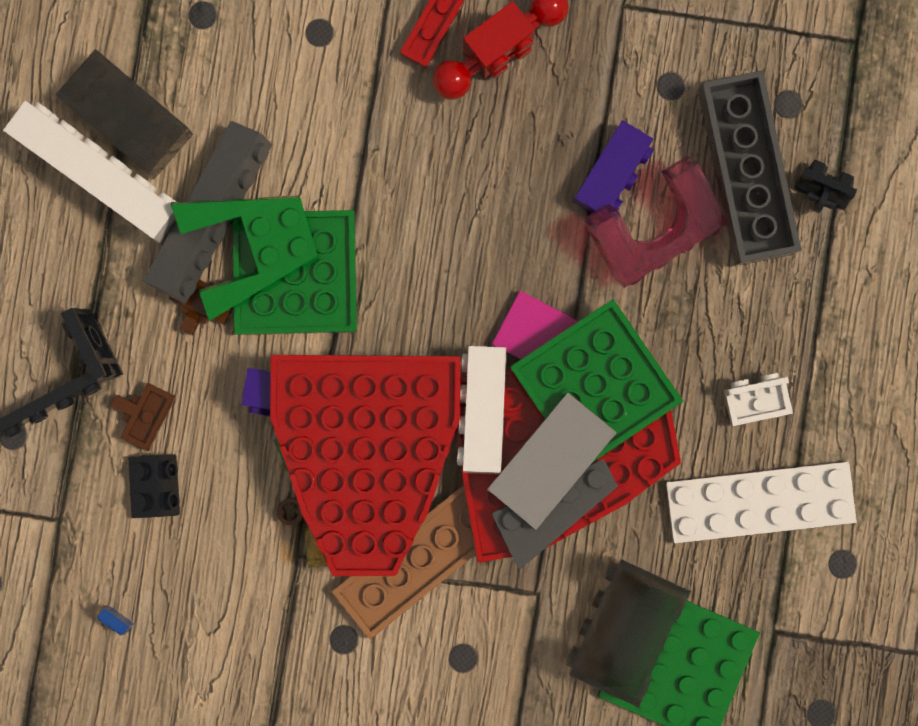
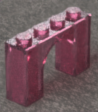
M689 156L682 158L661 171L675 198L676 215L671 227L659 238L651 241L634 240L620 213L610 204L583 219L612 276L623 288L638 283L644 275L654 269L664 267L670 259L690 251L696 243L704 238L716 235L722 227L728 224L699 163Z

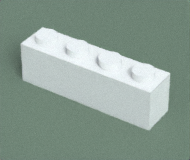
M469 346L468 354H462V372L467 373V385H461L460 403H466L465 416H460L459 434H464L465 436L464 447H458L457 465L463 466L464 473L501 474L506 347Z

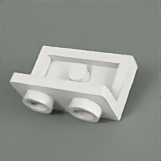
M779 373L760 376L761 383L750 385L749 379L730 383L731 389L724 390V396L731 426L793 414L787 389L788 377L780 378Z

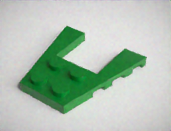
M299 195L259 197V199L238 198L222 201L171 202L180 234L240 216L258 271L199 289L209 321L318 256Z

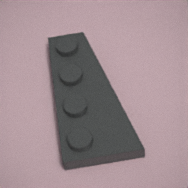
M604 459L590 465L537 530L508 506L492 513L519 570L618 487Z

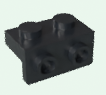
M171 454L128 457L131 518L179 515L180 498L177 456Z

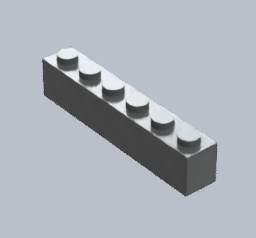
M230 121L186 202L243 199L248 189L253 185L255 176L262 163L267 159L273 144L261 133ZM232 219L184 234H180L177 222H175L143 282L157 291L186 304L189 297L194 293L196 284L203 271L210 264L211 257L219 242L224 238L226 229Z

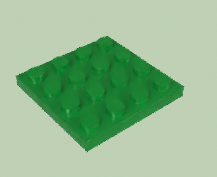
M354 210L305 211L318 256L234 306V335L357 332ZM241 216L232 219L233 279L258 271Z
M614 299L510 367L544 420L565 395L569 393L617 432L594 461L684 402Z
M645 583L598 693V697L664 726H721L760 632Z

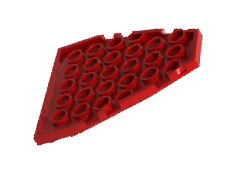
M271 355L270 419L301 513L315 538L320 552H322L332 576L397 575L406 553L412 546L414 538L429 512L445 459L448 456L455 430L460 421L461 356Z
M506 369L501 472L545 421L511 369ZM467 376L460 377V391L461 385H467ZM460 403V416H465L466 403ZM671 411L591 463L592 465L604 459L618 487L549 546L626 505L681 464ZM459 424L455 430L457 448L464 447L465 436L464 434H459ZM461 466L478 563L512 557L492 516V513L506 507V505L487 490L500 474L464 473L463 466Z

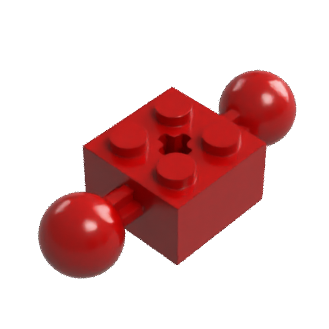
M531 0L530 10L524 15L513 1L463 37V52L467 58L461 62L455 60L445 61L435 69L432 83L437 94L448 100L459 99L468 92L471 86V77L477 72L481 74L484 80L490 76L495 79L508 69L506 64L514 58L519 61L532 51L530 46L533 45L535 29L538 26L553 27L563 22L569 10L568 0Z

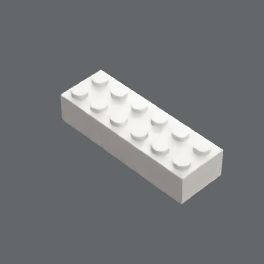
M24 101L3 131L163 245L176 222L171 207V202L176 201L163 192L159 196L154 194L157 188L139 174L132 178L130 175L133 171L114 156L107 160L108 153L89 138L82 142L81 140L84 136L64 120L57 124L59 118L39 102L32 106L27 101Z

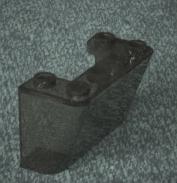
M619 558L617 563L611 561L604 576L608 583L604 591L598 589L591 605L596 610L591 619L585 618L579 634L583 636L579 647L573 645L566 660V665L570 667V676L639 707L652 680L650 675L675 619H679L691 591Z

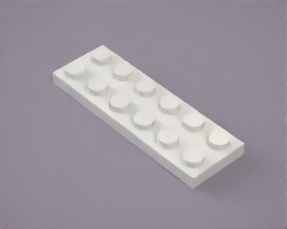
M849 462L665 482L672 543L857 523Z

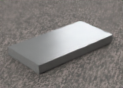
M567 393L487 490L537 530L617 432Z

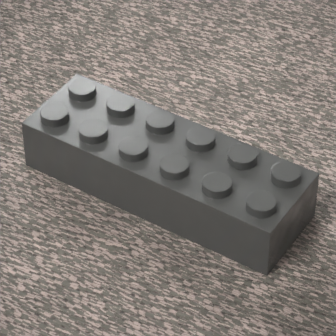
M763 70L703 82L698 89L735 267L797 254L801 251V245Z

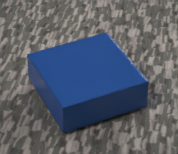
M111 606L103 608L97 617L99 621L120 636L128 633L134 625L132 621Z

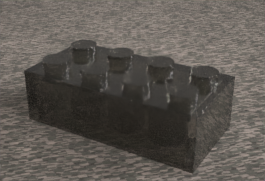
M96 49L55 94L153 179L160 174L193 135L185 124Z

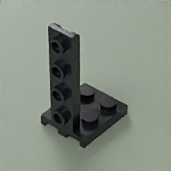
M70 308L61 313L65 321L62 323L63 329L70 339H74L78 350H76L77 357L83 366H87L89 372L0 418V435H4L5 438L12 437L22 431V425L31 422L32 425L39 423L49 417L47 412L57 407L58 411L63 410L75 403L73 398L84 394L85 397L90 396L102 389L100 384L123 375L122 369L91 309Z

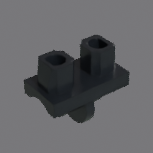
M814 160L809 168L804 170L794 189L807 194L806 199L815 202L813 211L818 214L823 207L834 210L835 207L845 210L857 192V189L853 188L854 176L845 172H839L834 180L825 176L828 168L826 164Z

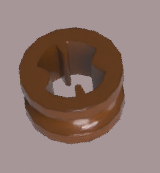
M287 498L279 503L277 517L281 523L292 526L303 520L304 517L296 498ZM287 503L289 506H292V503L298 506L296 509L298 517L295 520L293 517H290V520L284 517L286 514L284 506Z

